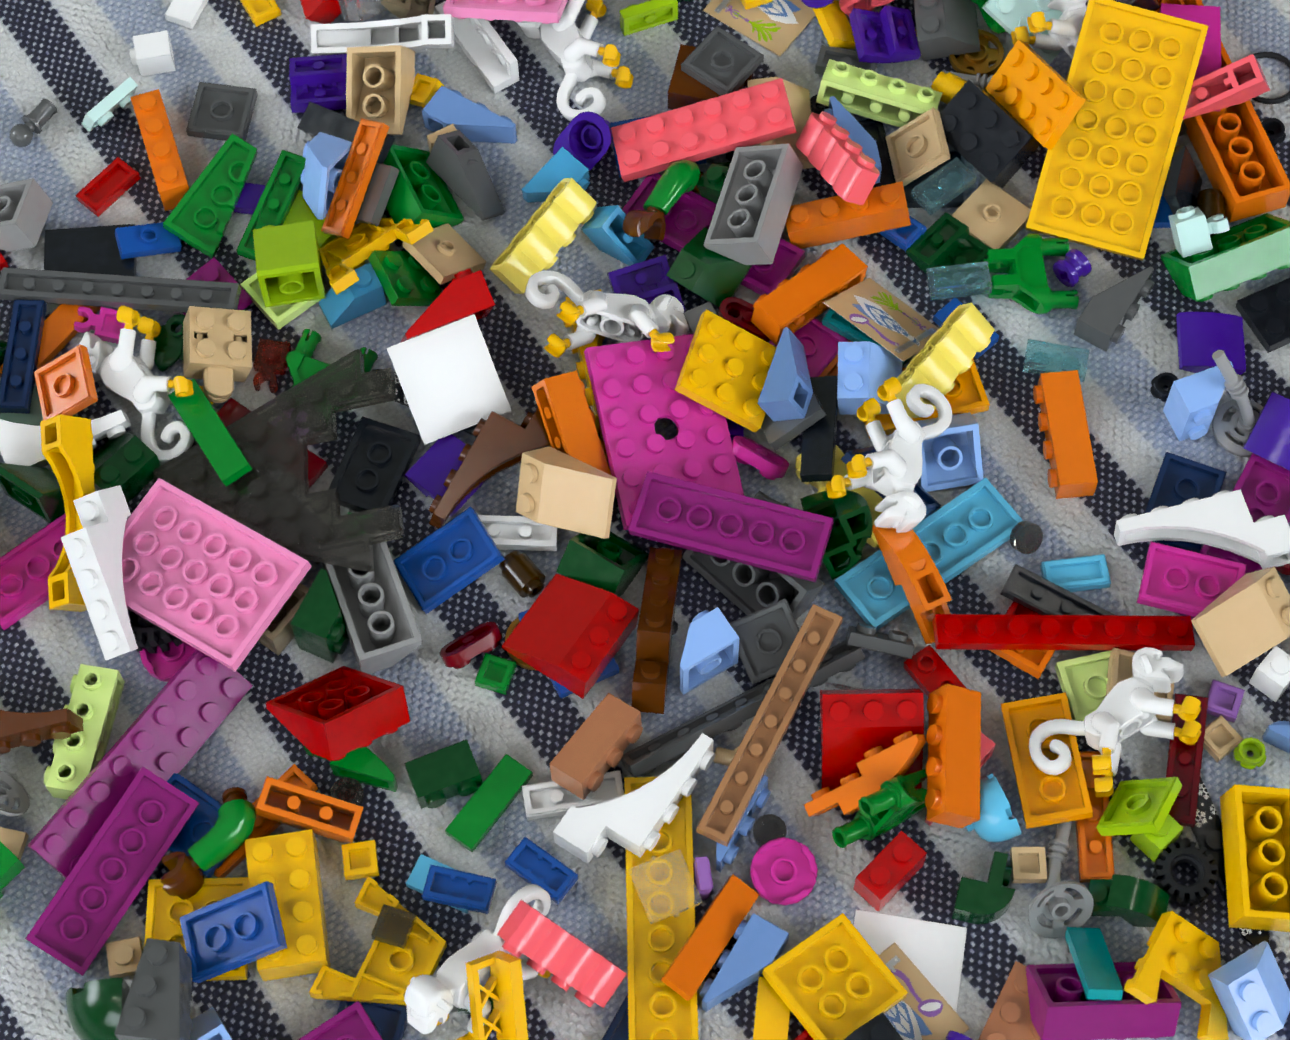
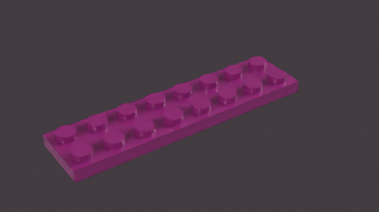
M196 649L27 846L66 879L142 766L166 782L174 773L179 774L253 685L237 670L235 672Z

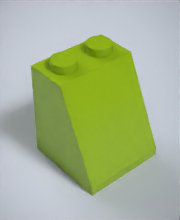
M295 221L292 224L267 225L259 229H253L256 272L265 307L326 298L314 221Z

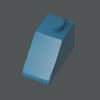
M562 147L522 188L523 199L526 202H545L551 191L564 178H573L586 190L590 184L589 169Z
M618 205L597 207L592 218L581 228L586 236L600 251L628 266L645 261L654 249V245L649 240L644 239V234L639 237H631L624 232L623 221L626 216L624 211Z
M371 263L354 269L360 279L338 295L331 288L326 293V298L320 300L319 306L331 329L387 304L384 289Z

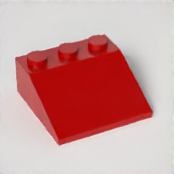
M472 268L455 274V278L452 279L451 283L407 330L401 342L475 314L477 320L487 317L495 303L482 271L479 270L473 273Z
M556 573L503 643L502 649L584 699L637 626L639 609L612 592Z
M346 666L335 669L265 703L266 709L312 754L329 761L341 760L347 753L357 748L369 746L373 740L383 735L395 733L399 727L410 722L403 685Z
M920 688L820 690L821 788L829 787L830 790H834L842 786L840 783L841 779L857 772L859 776H862L856 763L865 759L863 755L865 752L878 746H882L883 750L895 745L894 738L909 731L913 735L924 734V693ZM923 748L912 766L903 776L922 770ZM920 782L915 788H922V782Z

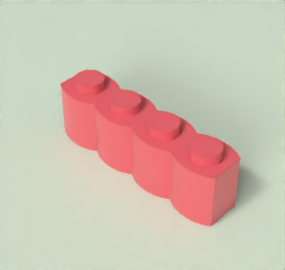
M824 111L820 114L811 112L795 143L796 147L808 157V161L820 171L821 176L833 186V190L842 199L863 206L880 175L879 170L875 167L876 162L862 152L863 148L861 145L849 138L850 133L836 123L837 119L833 115Z
M520 900L497 933L505 941L502 948L517 958H520L522 953L529 957L526 964L541 975H544L546 970L554 974L550 979L552 982L565 991H568L570 987L576 989L577 992L574 996L590 1008L594 1002L604 1008L627 975L615 964L523 900Z

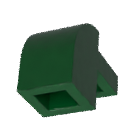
M994 852L987 882L961 877L952 919L974 924H986L999 919L1007 911L1015 889L1008 888L1012 867L1006 865L1008 854Z
M1113 874L1112 879H1091L1088 889L1094 901L1091 916L1122 917L1134 927H1155L1161 914L1167 912L1170 896L1160 887L1149 881L1119 874Z

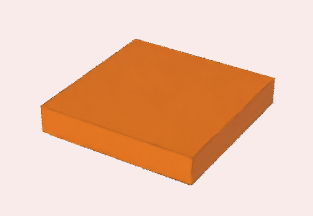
M79 344L34 371L43 420L59 414L73 416L98 401L88 349L83 345Z

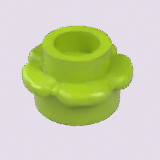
M1244 738L1233 751L1235 760L1240 762L1241 767L1249 770L1254 769L1256 766L1261 767L1267 758L1264 744L1256 738ZM1247 752H1252L1253 756H1248Z

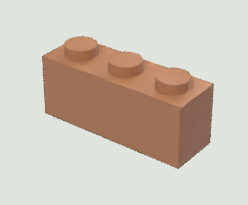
M608 693L549 763L552 781L583 800L591 791L595 792L602 784L604 775L610 767L614 768L619 764L623 757V751L630 743L634 744L640 738L643 731L641 712Z

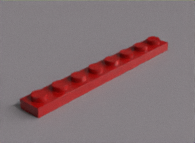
M935 614L933 618L936 649L1112 650L1114 647L1127 651H1137L1144 647H1152L1161 651H1192L1195 647L1191 616Z

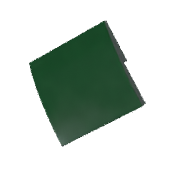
M945 212L906 250V254L931 279L954 295L983 266V260L988 259L987 251L991 248L969 235V227Z

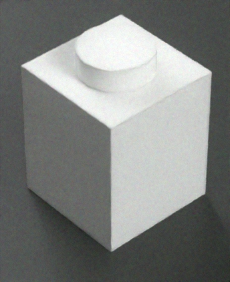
M167 30L133 36L134 48L129 49L130 58L133 66L138 65L141 77L176 71L173 47Z
M1274 646L1256 668L1249 683L1274 702H1277L1290 686V655L1278 646Z

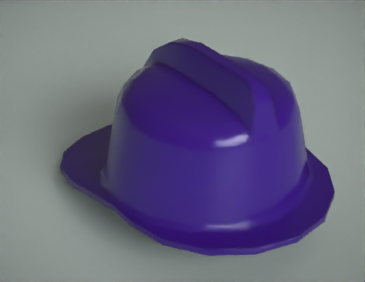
M594 112L579 113L558 136L554 143L553 156L563 147L590 171L605 155L612 143L610 122Z

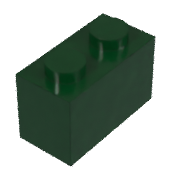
M467 739L404 763L421 809L425 807H439L447 801L446 799L457 795L468 796L476 792L482 784L481 774Z

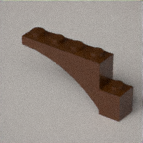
M538 408L534 414L528 411L521 426L493 411L487 420L480 419L473 431V435L477 437L473 445L466 443L458 458L462 462L458 471L451 469L443 484L447 487L443 497L437 494L428 510L433 513L429 522L430 525L437 529L442 527L452 511L481 483L495 474L521 463L523 452L551 447Z
M650 547L637 628L636 662L632 681L631 706L640 712L664 714L682 550Z
M67 708L34 713L0 710V754L8 753L11 751V748L19 746H37L41 741L52 738H69L72 733L83 731V718Z

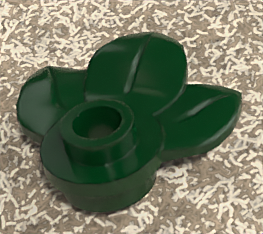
M184 314L172 316L165 325H161L159 335L154 337V341L157 342L154 361L161 372L170 368L179 358L183 360V320L186 316ZM182 324V329L175 333L177 326Z

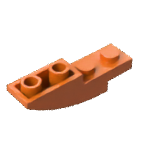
M872 525L873 533L895 586L902 585L925 643H934L933 618L935 614H951L946 602L952 600L935 563L913 529L905 533H897L896 528H881Z
M909 731L894 738L895 745L883 750L882 746H878L863 754L865 759L856 763L862 776H859L858 772L841 779L840 783L842 786L832 791L829 787H825L812 793L811 797L813 800L803 804L808 816H819L840 806L844 815L854 814L859 811L858 801L862 797L879 791L880 786L885 781L898 775L903 776L909 770L926 743L924 734L913 735Z

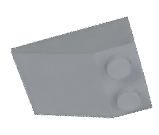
M34 178L0 184V250L16 251L33 248L37 245L53 202Z

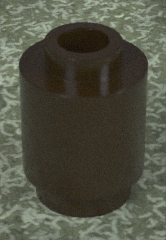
M1209 188L1198 193V197L1195 199V208L1198 207L1205 214L1206 219L1217 214H1223L1224 218H1226V202L1220 190Z
M518 550L512 551L499 564L502 576L522 598L534 597L543 590L545 575L525 553L521 554Z

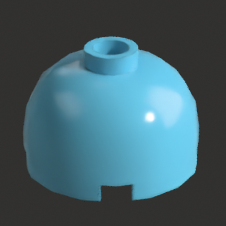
M993 773L980 778V820L966 826L968 832L975 830L981 839L988 842H1003L1020 835L1021 829L1016 817H1011L1013 815L1010 809L1011 806Z

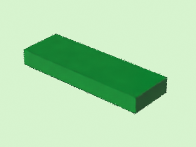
M505 754L446 828V834L473 853L521 792L522 786L526 785L533 777L532 771Z

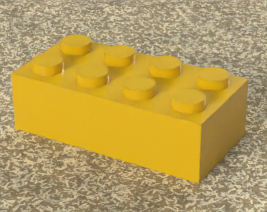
M1234 784L1220 797L1229 927L1290 932V789Z
M312 829L245 839L249 888L266 881L273 883L287 948L256 960L257 971L262 980L269 981L319 973L322 965L331 968L318 846Z

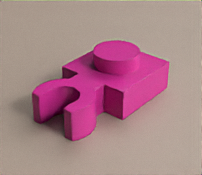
M78 307V315L87 317L88 320L84 323L75 321L74 329L80 333L94 330V335L101 338L102 341L118 344L120 329H124L125 324L117 321L116 314L118 310L101 307L98 315L94 314L88 307Z

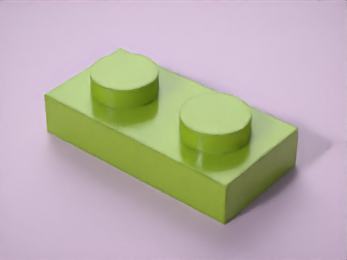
M650 0L619 10L620 28L623 35L627 36L678 20V1Z

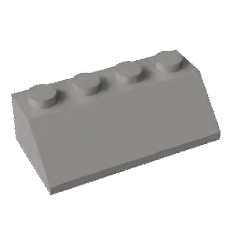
M789 143L735 148L703 244L706 249L744 265L773 264L803 169V164Z
M382 530L320 549L324 570L327 571L341 611L347 636L349 637L361 672L371 674L392 667L423 644Z

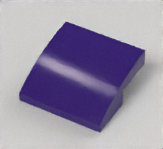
M885 5L880 12L854 8L849 14L859 62L899 63L916 60L921 56L910 9Z
M347 53L290 58L289 78L292 113L305 112L309 102L330 110L346 109Z
M666 255L607 273L614 294L635 295L646 300L648 304H651L656 297L668 294L677 298L684 307L677 282L674 283L673 279L666 276L670 270Z
M1179 312L1176 315L1180 370L1198 373L1215 367L1217 365L1212 358V354L1217 350H1223L1228 360L1231 361L1236 374L1242 375L1246 372L1243 317L1215 312Z
M1271 391L1243 448L1290 470V399Z
M452 434L438 439L404 476L426 497L430 495L435 499L437 494L443 497L447 490V487L443 484L451 469L458 471L462 462L458 458L466 444ZM483 483L468 494L450 515L453 516Z

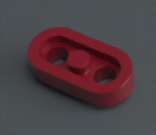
M729 297L721 302L718 316L766 342L770 341L751 322L754 311L753 304L737 297Z
M486 622L445 645L439 654L446 667L459 669L468 665L471 659L478 654L495 649L499 645L502 633L496 622Z

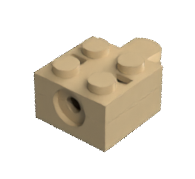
M189 306L183 320V377L203 379V392L207 399L213 403H223L230 398L234 390V382H245L252 368L251 311Z

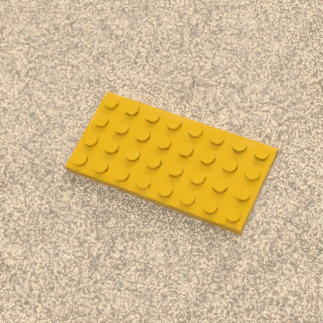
M1113 0L1088 1L1066 80L1086 101L1052 150L1047 149L1026 223V230L1056 238H1066L1068 241L1141 261L1144 260L1209 26Z

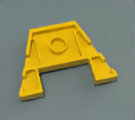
M381 218L378 226L359 222L353 227L349 240L336 237L321 247L319 253L326 268V274L330 280L329 283L335 294L338 295L360 280L354 269L363 266L365 260L369 258L374 250L387 251L390 247L389 244L397 239L413 245L434 231L429 220L422 219L419 221L420 224H414L412 219H403L399 223H394L392 218Z
M367 876L354 902L355 907L384 919L369 952L355 978L322 965L309 994L314 999L353 1002L359 1000L360 1002L406 1005L404 996L412 977H418L419 975L433 976L447 944L441 936L415 914L412 915L393 895L385 892L373 878Z
M1174 911L1162 913L1146 943L1149 948L1145 956L1138 959L1134 967L1137 971L1133 978L1127 980L1124 990L1145 1004L1157 1001L1161 978L1201 1005L1197 1032L1199 1040H1229L1227 1017L1208 977V974L1221 967L1219 942Z

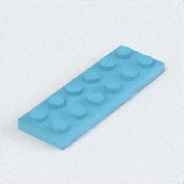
M984 478L922 520L913 530L925 546L946 584L1023 531L1026 523L989 480ZM878 550L835 580V587L866 624L877 628L876 631L911 608L902 585L895 586L881 550Z

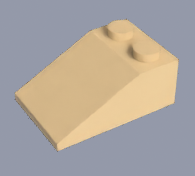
M402 45L347 47L346 117L358 122L361 121V118L381 122L389 126L387 134L402 135L415 80V51Z
M550 446L523 452L515 512L540 524L606 539L610 535L617 478Z
M1275 566L1246 573L1191 620L1221 677L1228 676L1290 636V594Z

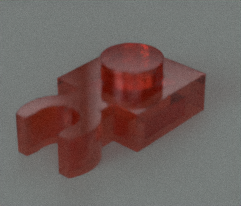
M260 339L253 364L255 371H258L253 378L256 391L260 390L261 384L265 381L270 382L269 388L271 393L277 391L278 382L276 374L285 375L287 363L285 357L292 350L290 343Z

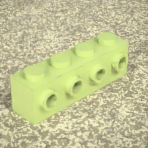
M829 59L821 80L816 103L829 106V97L834 96L849 113L901 128L933 107L937 110L942 92L935 91L929 87L908 83L899 78L878 74L873 70H865L848 65L842 61Z
M80 664L78 675H73L70 684L71 699L69 705L66 704L63 709L67 708L83 718V731L72 733L66 739H54L52 765L47 766L44 773V785H46L45 787L52 797L67 800L104 757L125 684L119 670Z

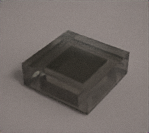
M383 904L371 934L372 939L404 949L416 921V914Z

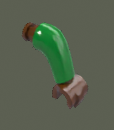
M689 160L673 162L658 180L643 205L644 210H632L627 213L623 221L624 232L631 237H639L645 232L644 239L663 241L666 231L665 215H667L684 193L690 191L697 194L700 193L697 183L704 173L699 170V166Z
M232 787L224 791L222 794L223 805L218 810V819L215 825L201 839L187 849L190 854L189 856L184 852L177 851L162 857V863L170 872L163 875L161 883L163 884V889L169 895L178 896L183 900L194 896L204 883V874L201 869L207 871L228 857L252 834L256 812L254 805L247 801V793L244 789Z

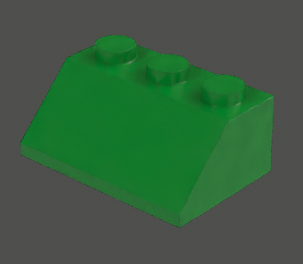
M393 144L383 164L399 169L397 179L386 205V209L394 223H399L403 219H412L414 224H420L419 221L427 219L432 228L447 223L453 227L465 220L447 184L426 163L430 155L429 151Z

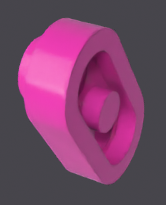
M734 436L732 450L737 462L752 465L759 469V473L763 477L770 480H776V478H783L789 467L786 459L747 437Z

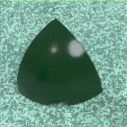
M846 490L847 494L844 497L837 499L828 498L827 491L800 498L803 511L833 518L834 523L823 556V562L832 580L846 573L860 560L862 549L867 539L871 538L872 516L867 501L860 494Z
M123 978L85 982L84 988L71 987L67 990L66 1005L69 1020L80 1040H118L114 1033L129 992V986Z

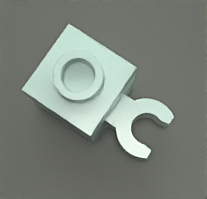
M1183 207L1178 209L1176 214L1168 216L1176 250L1183 258L1213 249L1210 235L1230 230L1228 219L1224 218L1223 214H1217L1206 219L1205 214L1198 207Z

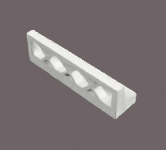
M445 1L435 6L436 14H444L443 6ZM453 17L454 39L494 94L520 81L518 60L488 20L477 18L458 19Z

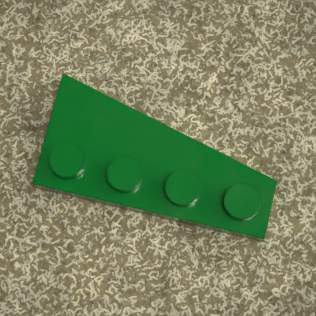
M232 133L164 221V229L211 259L214 258L256 159L257 148Z

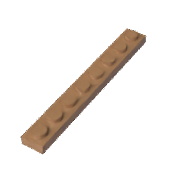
M815 604L812 605L697 826V833L726 847L728 846L841 626L843 617Z

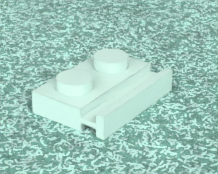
M129 77L87 112L81 123L88 132H91L98 125L102 127L114 117L113 112L120 106L122 108L128 106L132 102L130 97L135 96L133 93L138 87L135 81Z

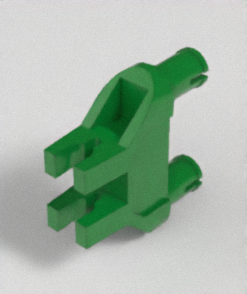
M1030 233L1013 248L988 249V259L983 260L984 273H1008L1005 275H992V284L987 286L988 298L1012 299L1025 309L1036 314H1047L1051 309H1077L1079 296H1074L1078 294L1077 290L1052 291L1048 287L1043 256L1065 257L1069 251L1068 239L1042 238L1038 233Z
M304 329L295 350L288 352L285 357L294 382L285 406L294 410H298L299 407L304 411L309 399L318 401L314 408L313 416L317 417V425L327 428L338 407L359 398L367 391L370 385L368 375L378 355L371 349L365 354L367 349L361 347L352 368L348 370L312 359L322 337L313 330L311 335H309L310 329Z
M925 769L906 776L898 775L885 781L880 786L879 791L862 797L858 801L860 810L855 814L853 821L840 827H835L832 830V837L836 845L844 848L859 839L873 840L921 812L926 807L925 796L927 789L920 788L916 790L915 787L927 778Z

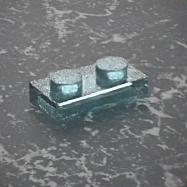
M956 157L911 190V197L931 216L974 185L977 176Z
M988 261L926 268L930 300L992 293Z
M1028 339L1022 372L1040 375L1041 373L1078 370L1080 382H1084L1090 350Z

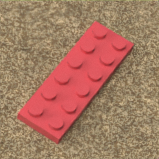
M783 78L611 128L620 173L624 182L665 171L673 162L679 160L697 162L735 151L736 147L752 146L797 133Z

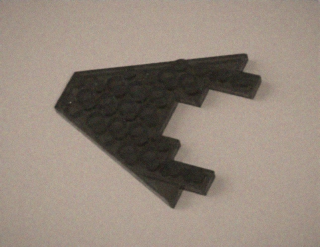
M360 349L354 350L289 390L281 392L274 399L226 427L252 467L251 471L227 487L219 478L199 444L154 470V483L158 478L168 482L306 560L372 572L374 571L373 544L404 538L403 512L399 504L341 515L340 494L336 488L309 494L307 446L337 440V412L395 401V373L391 367L364 373V355Z

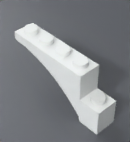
M430 14L370 22L311 24V54L313 55L346 54L347 47L402 45L414 50L415 53H428V49L454 48V18L451 14Z
M119 410L91 420L93 448L97 446L96 442L108 437L111 440L126 433L125 428L131 426V423L125 412ZM0 419V453L6 464L40 468L49 464L42 454L41 426L13 423Z
M121 485L98 490L73 500L83 528L61 537L105 660L138 649L127 611L123 586V538L127 517L131 516Z
M1241 489L1232 492L1223 490L1217 492L1212 497L1200 500L1198 498H1191L1180 505L1172 507L1159 506L1148 513L1140 515L1128 514L1120 520H1116L1114 537L1118 546L1147 541H1185L1233 552L1260 564L1262 569L1290 564V526L1286 516L1274 517L1268 515L1253 522Z
M702 733L692 747L672 767L653 781L631 793L588 807L576 808L571 805L553 831L554 843L587 864L593 856L599 857L608 843L606 837L641 858L646 849L651 851L656 846L661 836L658 832L664 823L670 824L679 810L677 804L683 796L689 797L697 784L695 778L701 769L706 771L712 764L716 755L713 753L714 740Z

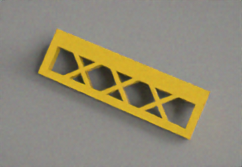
M499 950L467 962L466 972L473 1040H487L492 1030L496 1032L497 1040H528L521 959ZM490 966V977L483 987L479 983L478 970ZM490 997L493 999L494 1008L486 1020L483 1018L482 1008Z

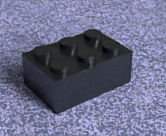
M970 80L965 83L940 113L947 143L992 184L1001 188L1008 183L1041 145L1004 107L979 85Z

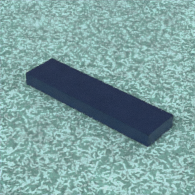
M14 299L0 382V413L30 414L35 383L34 371L37 370L47 308L44 300Z

